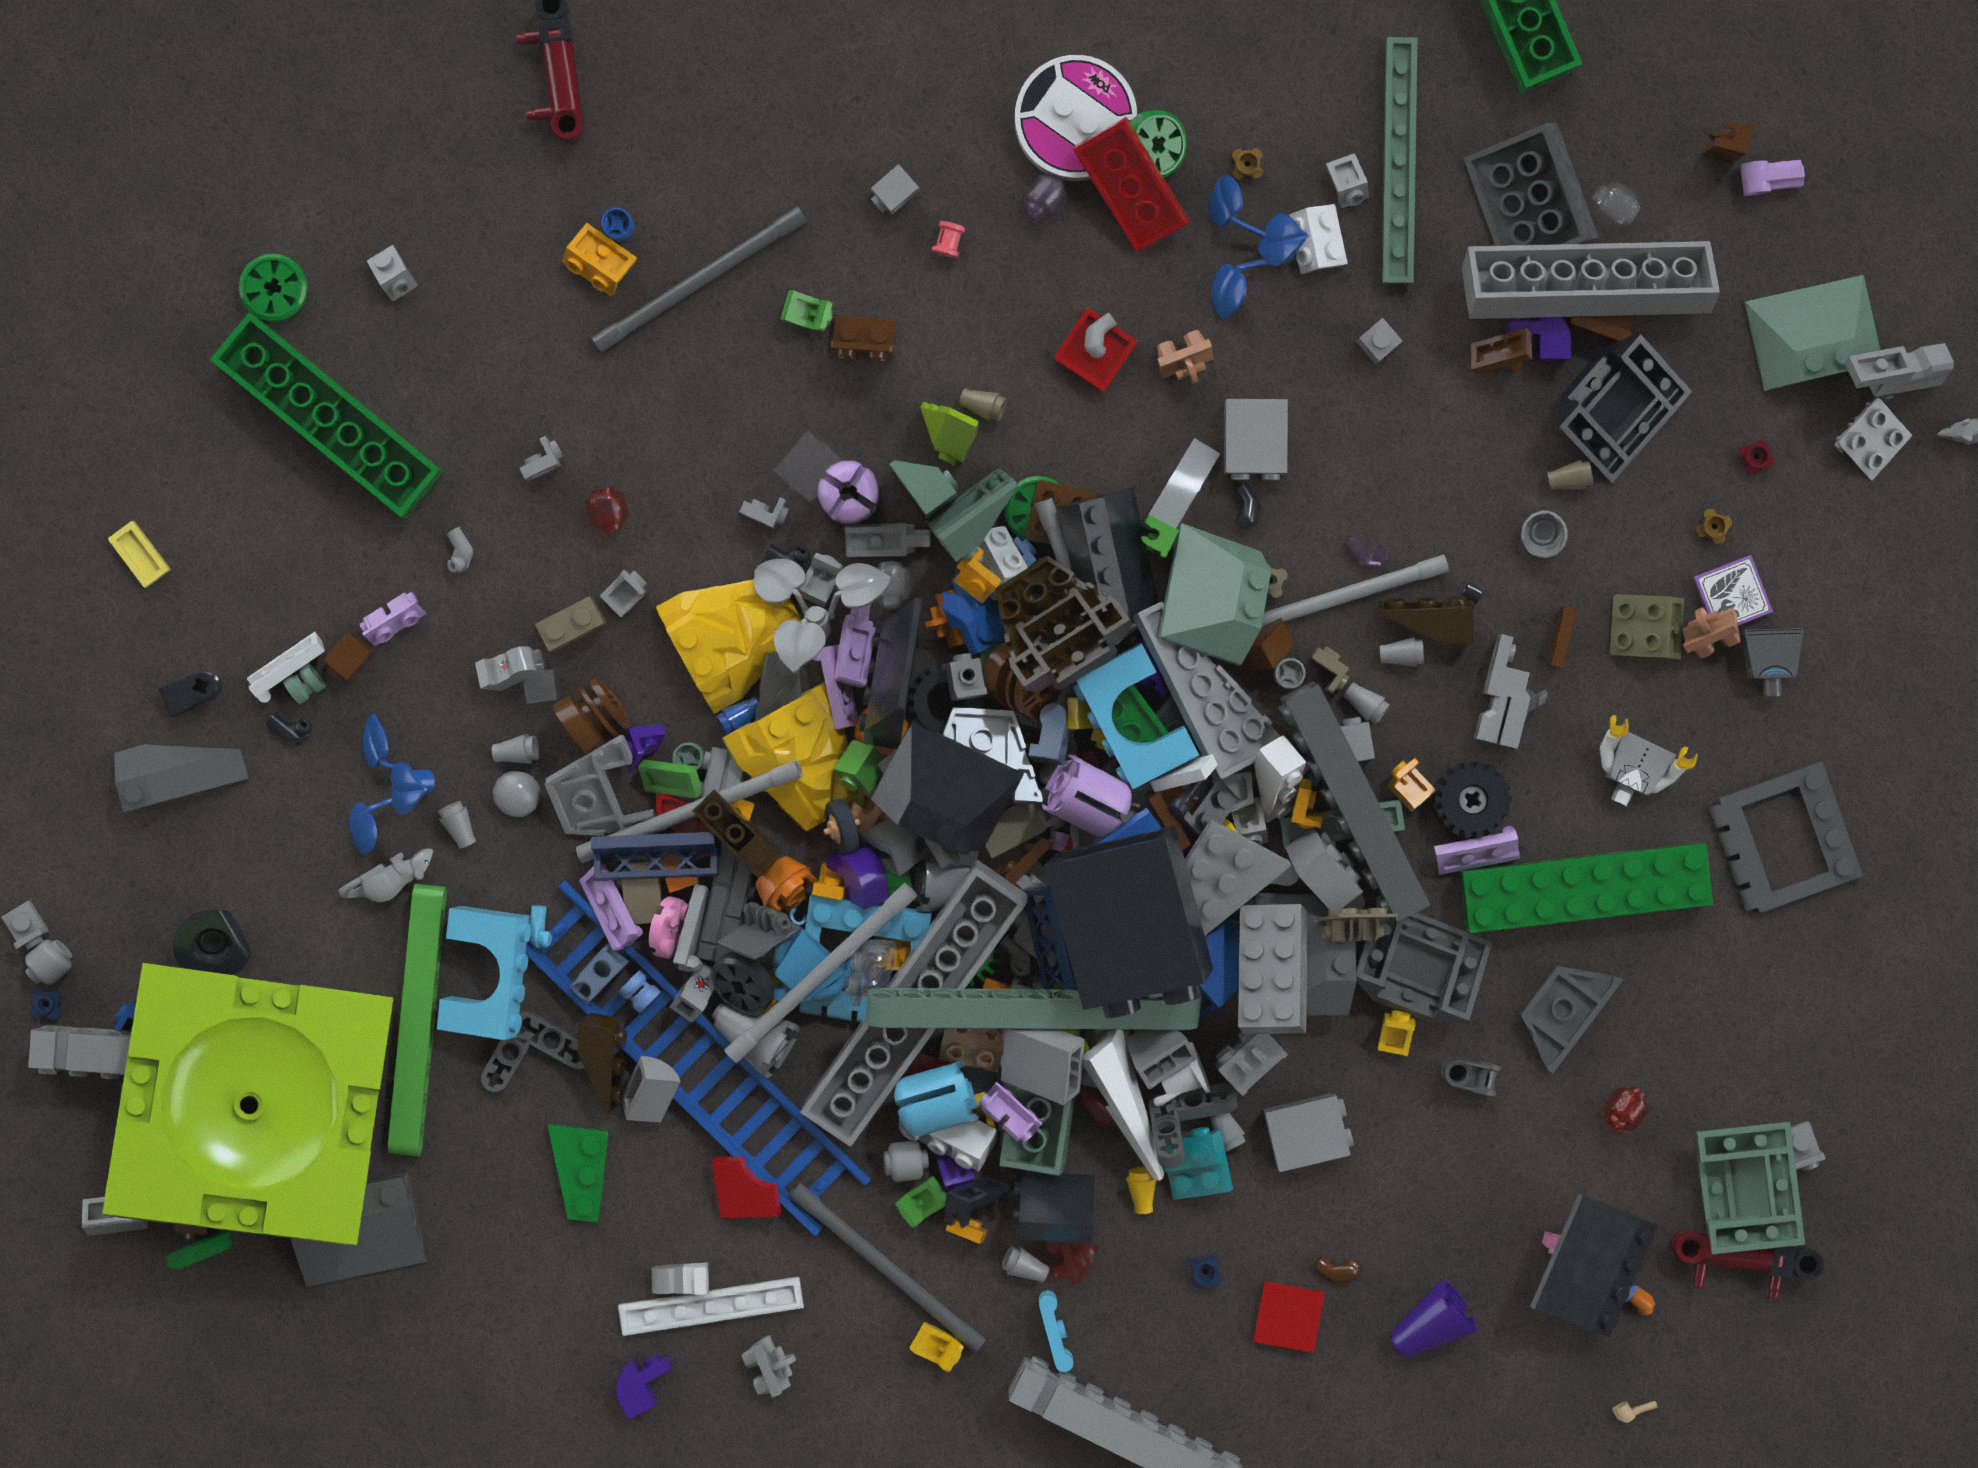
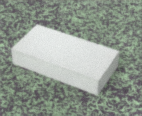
M1213 754L1192 759L1150 780V784L1154 792L1206 780L1218 764Z

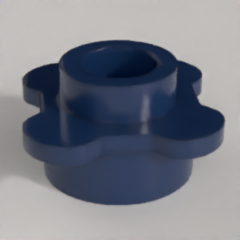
M42 988L33 990L32 997L34 1001L33 1006L29 1010L31 1016L34 1018L45 1016L50 1020L59 1018V1008L63 998L62 993L58 990L44 991ZM44 1001L49 1003L48 1007L43 1005Z
M1211 1255L1207 1259L1201 1260L1193 1258L1190 1261L1189 1266L1193 1270L1194 1276L1192 1284L1195 1287L1201 1288L1203 1285L1212 1284L1216 1286L1220 1284L1222 1277L1218 1274L1217 1266L1219 1265V1259L1216 1256ZM1204 1269H1208L1207 1274H1203Z

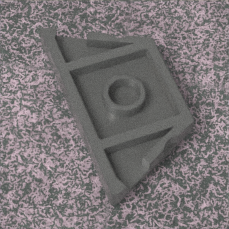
M1555 965L1519 1013L1546 1069L1553 1074L1622 983L1623 979L1618 976Z

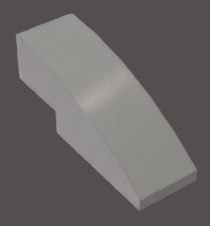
M1194 438L1148 515L1176 528L1220 453Z

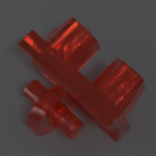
M1045 1241L1049 1253L1059 1251L1063 1253L1065 1261L1057 1262L1053 1265L1057 1281L1071 1280L1073 1285L1081 1283V1279L1089 1276L1087 1266L1094 1264L1091 1254L1099 1250L1096 1243Z

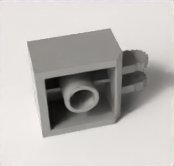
M1316 827L1308 829L1286 847L1296 874L1330 911L1339 910L1345 906L1347 908H1357L1358 910L1365 908V899L1361 895L1363 891L1358 882L1361 877L1354 869V862L1344 851L1340 854L1335 848L1337 844L1326 831L1321 834Z
M1241 1031L1238 1034L1240 1040L1231 1047L1227 1044L1215 1056L1217 1061L1214 1064L1242 1096L1274 1065L1288 1055L1270 1034H1245Z

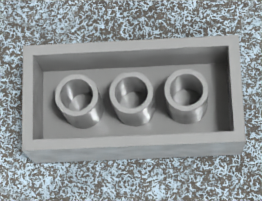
M1302 904L1242 905L1240 907L1238 1028L1245 1034L1306 1033L1308 912Z

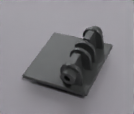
M749 902L743 907L746 923L716 943L718 946L755 960L763 957L768 950L777 944L788 940L790 935L801 928L791 923L785 913L776 912L774 909L766 906H760L756 902Z

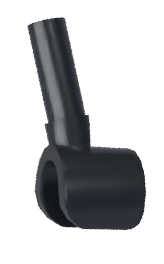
M1469 582L1461 596H1465L1467 600H1473L1474 609L1475 604H1477L1482 596V592L1478 586Z

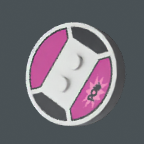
M1085 55L1058 57L1036 69L1022 86L1015 108L1017 139L1027 158L1044 173L1068 181L1089 180L1091 178L1073 151L1074 146L1125 117L1130 122L1137 116L1136 101L1124 77L1106 62Z

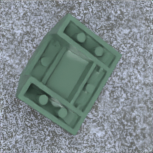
M1864 275L1744 302L1764 391L1848 372L1845 362L1849 356L1880 351Z
M998 467L929 519L925 520V522L956 562L959 559L966 561L978 552L976 547L983 542L1018 484Z
M1181 523L1178 525L1179 532L1175 541L1158 639L1239 666L1244 661L1261 630L1271 571L1261 551Z
M1790 1122L1697 1131V1162L1704 1218L1711 1253L1721 1254L1805 1245Z

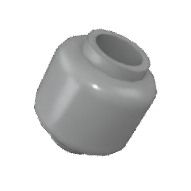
M49 939L43 940L26 955L25 962L28 968L25 972L37 984L43 982L52 985L71 969L72 963L70 959L72 958V953L57 939L54 941Z
M917 1141L891 1143L888 1151L883 1152L886 1176L891 1175L892 1180L895 1182L918 1180L923 1175V1168L929 1167L927 1150H921Z

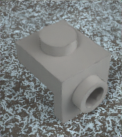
M393 245L367 260L380 286L392 301L406 295L418 286Z
M815 553L806 573V582L798 589L802 598L825 607L836 585V577L842 570L843 565L831 556Z
M623 570L620 576L600 597L622 618L648 593L643 588L647 583L635 570L631 574L627 570Z

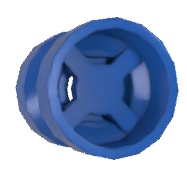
M611 208L604 213L601 226L611 240L623 242L633 235L634 222L627 211L621 208Z

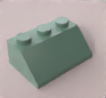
M895 460L890 463L891 470L927 519L957 498L956 490L958 489V484L948 470L942 473L938 467Z
M1011 1085L1010 1092L1013 1097L1026 1109L1031 1110L1036 1118L1042 1122V1125L1025 1144L1020 1140L1017 1142L1005 1130L999 1166L1060 1176L1065 1169L1075 1096L1065 1105Z

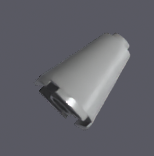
M929 853L923 858L922 867H916L914 876V891L918 895L914 901H920V906L915 907V909L924 913L942 910L972 868L962 863L941 868L933 853Z
M720 1003L715 1009L712 1018L715 1019L714 1027L731 1044L766 1013L762 1012L758 1015L748 1016L736 1012L724 1003ZM782 1019L758 1041L757 1045L744 1058L760 1075L765 1078L771 1077L773 1074L768 1071L773 1066L778 1069L783 1064L797 1040L792 1035L794 1031L799 1033V1026Z

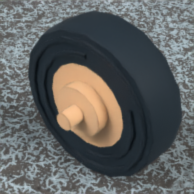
M843 799L828 802L825 805L828 827L824 829L825 835L830 834L840 854L845 855L856 851L859 848L856 825H860V820H854L849 806Z

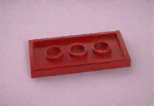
M1127 117L1074 146L1073 151L1136 252L1189 223L1190 220Z

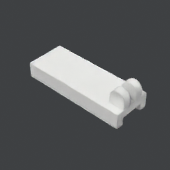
M313 632L247 677L251 684L249 690L261 702H268L271 698L270 688L325 652L321 638L316 632Z

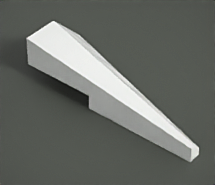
M1107 1029L1095 1039L1097 1044L1083 1055L1082 1065L1109 1105L1106 1106V1109L1152 1178L1160 1181L1164 1176V1172L1157 1160L1154 1137L1123 1030Z

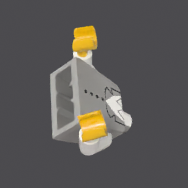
M1611 716L1610 729L1600 745L1602 768L1606 772L1605 777L1618 783L1611 800L1627 807L1634 791L1649 796L1651 793H1658L1674 783L1686 769H1691L1695 766L1698 754H1695L1692 759L1684 757L1688 747L1681 748L1678 759H1675L1676 754L1628 732V719H1625L1623 725L1616 726V716Z

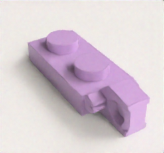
M871 604L862 608H851L850 615L845 616L835 668V681L859 688L867 684L876 629L873 627V622L868 621Z

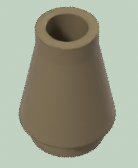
M964 388L959 400V406L969 409L989 422H992V420L1000 421L1007 399L1001 397L1000 393Z
M1578 460L1555 471L1547 472L1551 490L1587 489L1586 486L1594 485L1590 461L1582 462V460Z

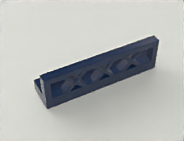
M713 832L591 837L595 881L718 876V840ZM698 853H711V868H697L690 861ZM668 854H676L682 860L675 869L667 870L660 862ZM645 855L652 861L644 871H636L629 865L637 856ZM602 857H615L622 863L614 872H602ZM686 865H688L691 869H683V868H684Z
M1050 885L1047 887L1025 888L1022 890L1028 894L1025 908L1043 989H1054L1053 985L1057 981L1065 990H1078ZM1033 896H1044L1046 904L1044 912L1035 906ZM1043 923L1052 931L1053 938L1051 941H1048L1041 933ZM1049 953L1058 959L1059 968L1057 971L1048 964L1047 956Z

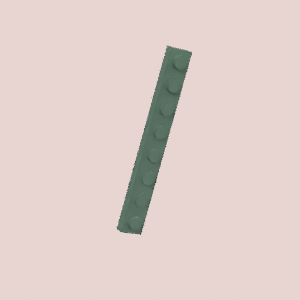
M1387 37L1385 40L1382 284L1414 283L1418 41L1416 37Z

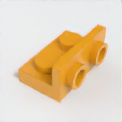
M586 223L566 247L562 262L572 273L581 275L591 282L595 289L612 296L616 292L620 281L635 264L637 257Z

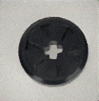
M729 952L714 964L711 971L714 989L721 1000L731 1009L744 1015L754 1016L762 1013L772 1003L774 998L773 982L768 972L758 961L736 952Z

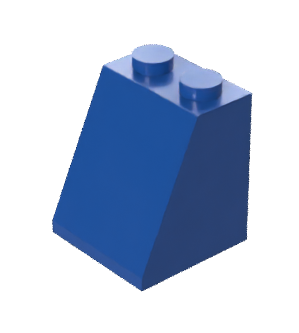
M1227 917L1205 935L1214 969L1205 983L1199 984L1201 991L1199 1018L1220 1008L1239 989L1240 924L1230 917Z

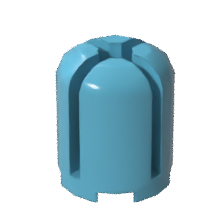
M963 1061L904 1077L896 1084L894 1098L896 1105L900 1107L898 1110L899 1118L904 1128L911 1135L922 1136L979 1119L976 1114H972V1109L977 1108V1103L971 1081L969 1082L967 1078L964 1079L963 1072L959 1069L965 1067Z

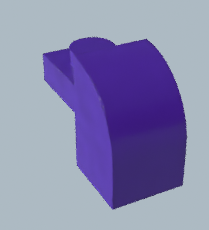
M1532 317L1514 318V321H1509L1505 324V334L1527 328L1532 333V337H1536L1535 361H1567L1571 359V335L1566 322L1561 317H1536V321H1532Z
M868 846L849 854L842 855L837 851L825 857L826 867L844 878L846 900L866 910L889 898L884 868L877 855Z
M659 1353L654 1354L643 1361V1367L640 1366L636 1357H634L623 1368L617 1381L616 1392L618 1401L628 1420L656 1406L658 1399L649 1381L672 1369L674 1364L669 1354L660 1357Z

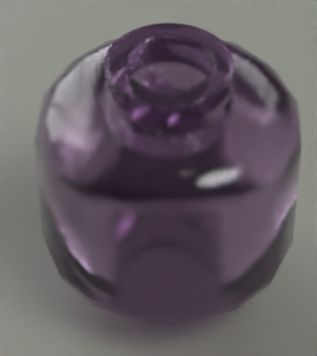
M1039 175L1034 178L1022 195L1024 211L1037 221L1053 219L1067 202V193L1064 189L1065 184L1054 175H1050V177Z

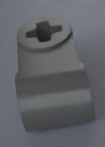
M1449 1057L1442 1062L1440 1075L1445 1082L1454 1087L1467 1089L1483 1095L1496 1096L1494 1086L1497 1073L1501 1071L1502 1066L1479 1060L1472 1061L1458 1057ZM1460 1064L1462 1066V1075L1458 1079H1451L1449 1076L1451 1067Z

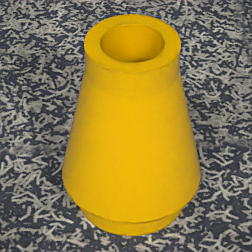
M1146 1167L1130 1169L1126 1180L1135 1213L1148 1214L1153 1212L1152 1205L1156 1180L1152 1178Z

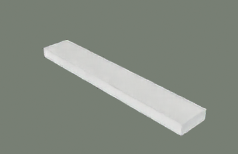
M799 1277L709 1290L707 1295L683 1294L618 1305L623 1336L804 1308Z

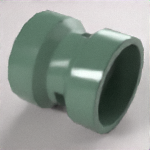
M310 663L301 667L296 675H289L283 680V684L290 695L300 705L309 699L311 693L320 692L326 687L323 679Z
M683 743L674 750L673 763L695 766L697 771L703 765L705 752L696 743Z

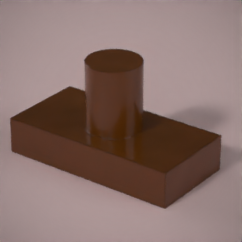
M1527 328L1471 343V370L1476 375L1505 368L1509 373H1516L1521 369L1523 362L1532 360V333Z

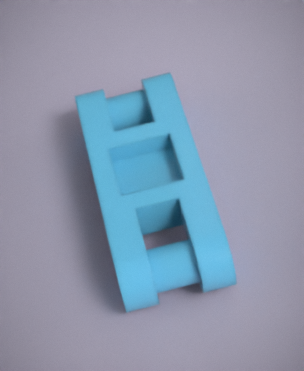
M1045 1290L1039 1295L1040 1311L1055 1365L1059 1371L1067 1372L1073 1367V1356L1063 1346L1062 1339L1066 1338L1067 1335L1063 1320L1057 1321L1054 1311L1057 1308L1056 1295L1053 1291Z

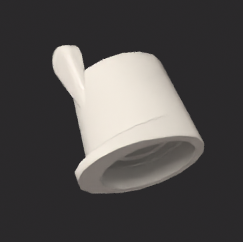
M1193 1042L1190 1045L1198 1058L1162 1081L1166 1094L1153 1099L1155 1106L1160 1107L1179 1094L1203 1088L1206 1093L1211 1092Z

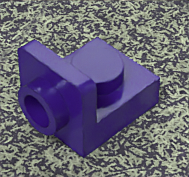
M662 724L628 728L625 739L633 756L632 764L628 765L629 769H636L643 755L658 751L666 735Z
M936 1154V1161L945 1193L975 1181L972 1168L966 1169L955 1162L954 1158L946 1154Z

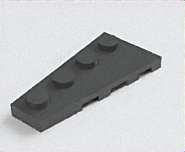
M776 651L765 652L759 689L760 697L758 708H756L755 721L801 697L799 670L795 674L789 671L780 660ZM746 772L745 777L751 778V776Z

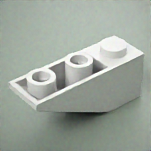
M1284 735L1259 749L1254 765L1264 819L1267 823L1276 817L1278 819L1285 817L1292 810V804L1298 793V785L1303 778L1302 773L1306 761Z
M899 1118V1130L906 1138L912 1141L919 1140L927 1144L934 1153L939 1155L946 1154L954 1158L955 1162L966 1169L973 1168L978 1172L997 1141V1129L979 1120L922 1136H913L904 1128Z

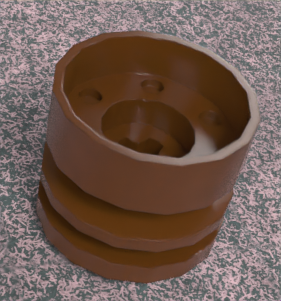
M1004 642L995 648L983 668L984 686L987 689L985 697L993 703L1012 709L1030 718L1040 717L1041 710L1046 705L1057 702L1061 690H1055L1048 686L1042 691H1026L1010 667L1009 648Z
M597 676L589 679V683L595 693L592 694L583 684L579 687L584 701L579 703L574 697L567 695L553 706L561 723L586 754L606 744L602 734L605 730L615 738L621 735L615 725L616 722L625 731L628 728H633V724L626 712L627 709L622 701Z

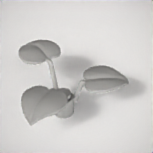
M772 559L758 565L755 569L754 586L758 596L765 602L778 604L787 601L793 594L803 610L804 619H802L801 623L795 620L784 621L778 626L774 634L776 652L787 669L795 674L804 664L815 658L822 651L826 638L831 634L829 620L835 617L834 611L840 597L843 605L847 608L857 609L865 607L874 602L887 590L891 583L889 575L868 564L855 563L846 566L836 577L835 582L839 591L834 593L829 611H826L819 606L807 607L800 592L797 590L806 582V575L802 567L796 562L788 559Z

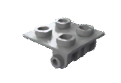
M1876 397L1871 403L1867 402L1865 404L1866 407L1862 412L1853 418L1855 422L1847 424L1848 429L1835 438L1836 443L1833 445L1839 452L1843 453L1845 451L1871 481L1912 437V434L1879 397Z

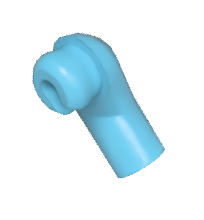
M531 905L529 923L531 925L530 942L536 948H547L552 941L550 932L545 931L547 907Z

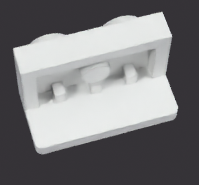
M1335 204L1304 208L1289 214L1295 223L1309 235L1302 246L1296 251V259L1301 274L1348 264Z
M1004 526L991 528L983 542L976 547L984 551L978 562L1002 580L998 586L1028 568ZM994 590L990 594L992 600H997L996 592Z

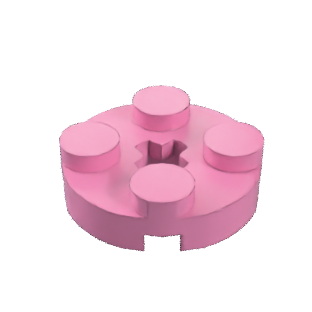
M671 896L666 897L659 906L664 907L660 915L654 914L649 931V946L656 950L653 952V955L665 959L672 958L676 953L689 904L685 903L684 900Z

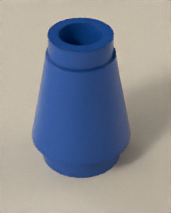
M755 697L721 710L722 713L716 716L726 735L755 720L756 708H758L759 703Z

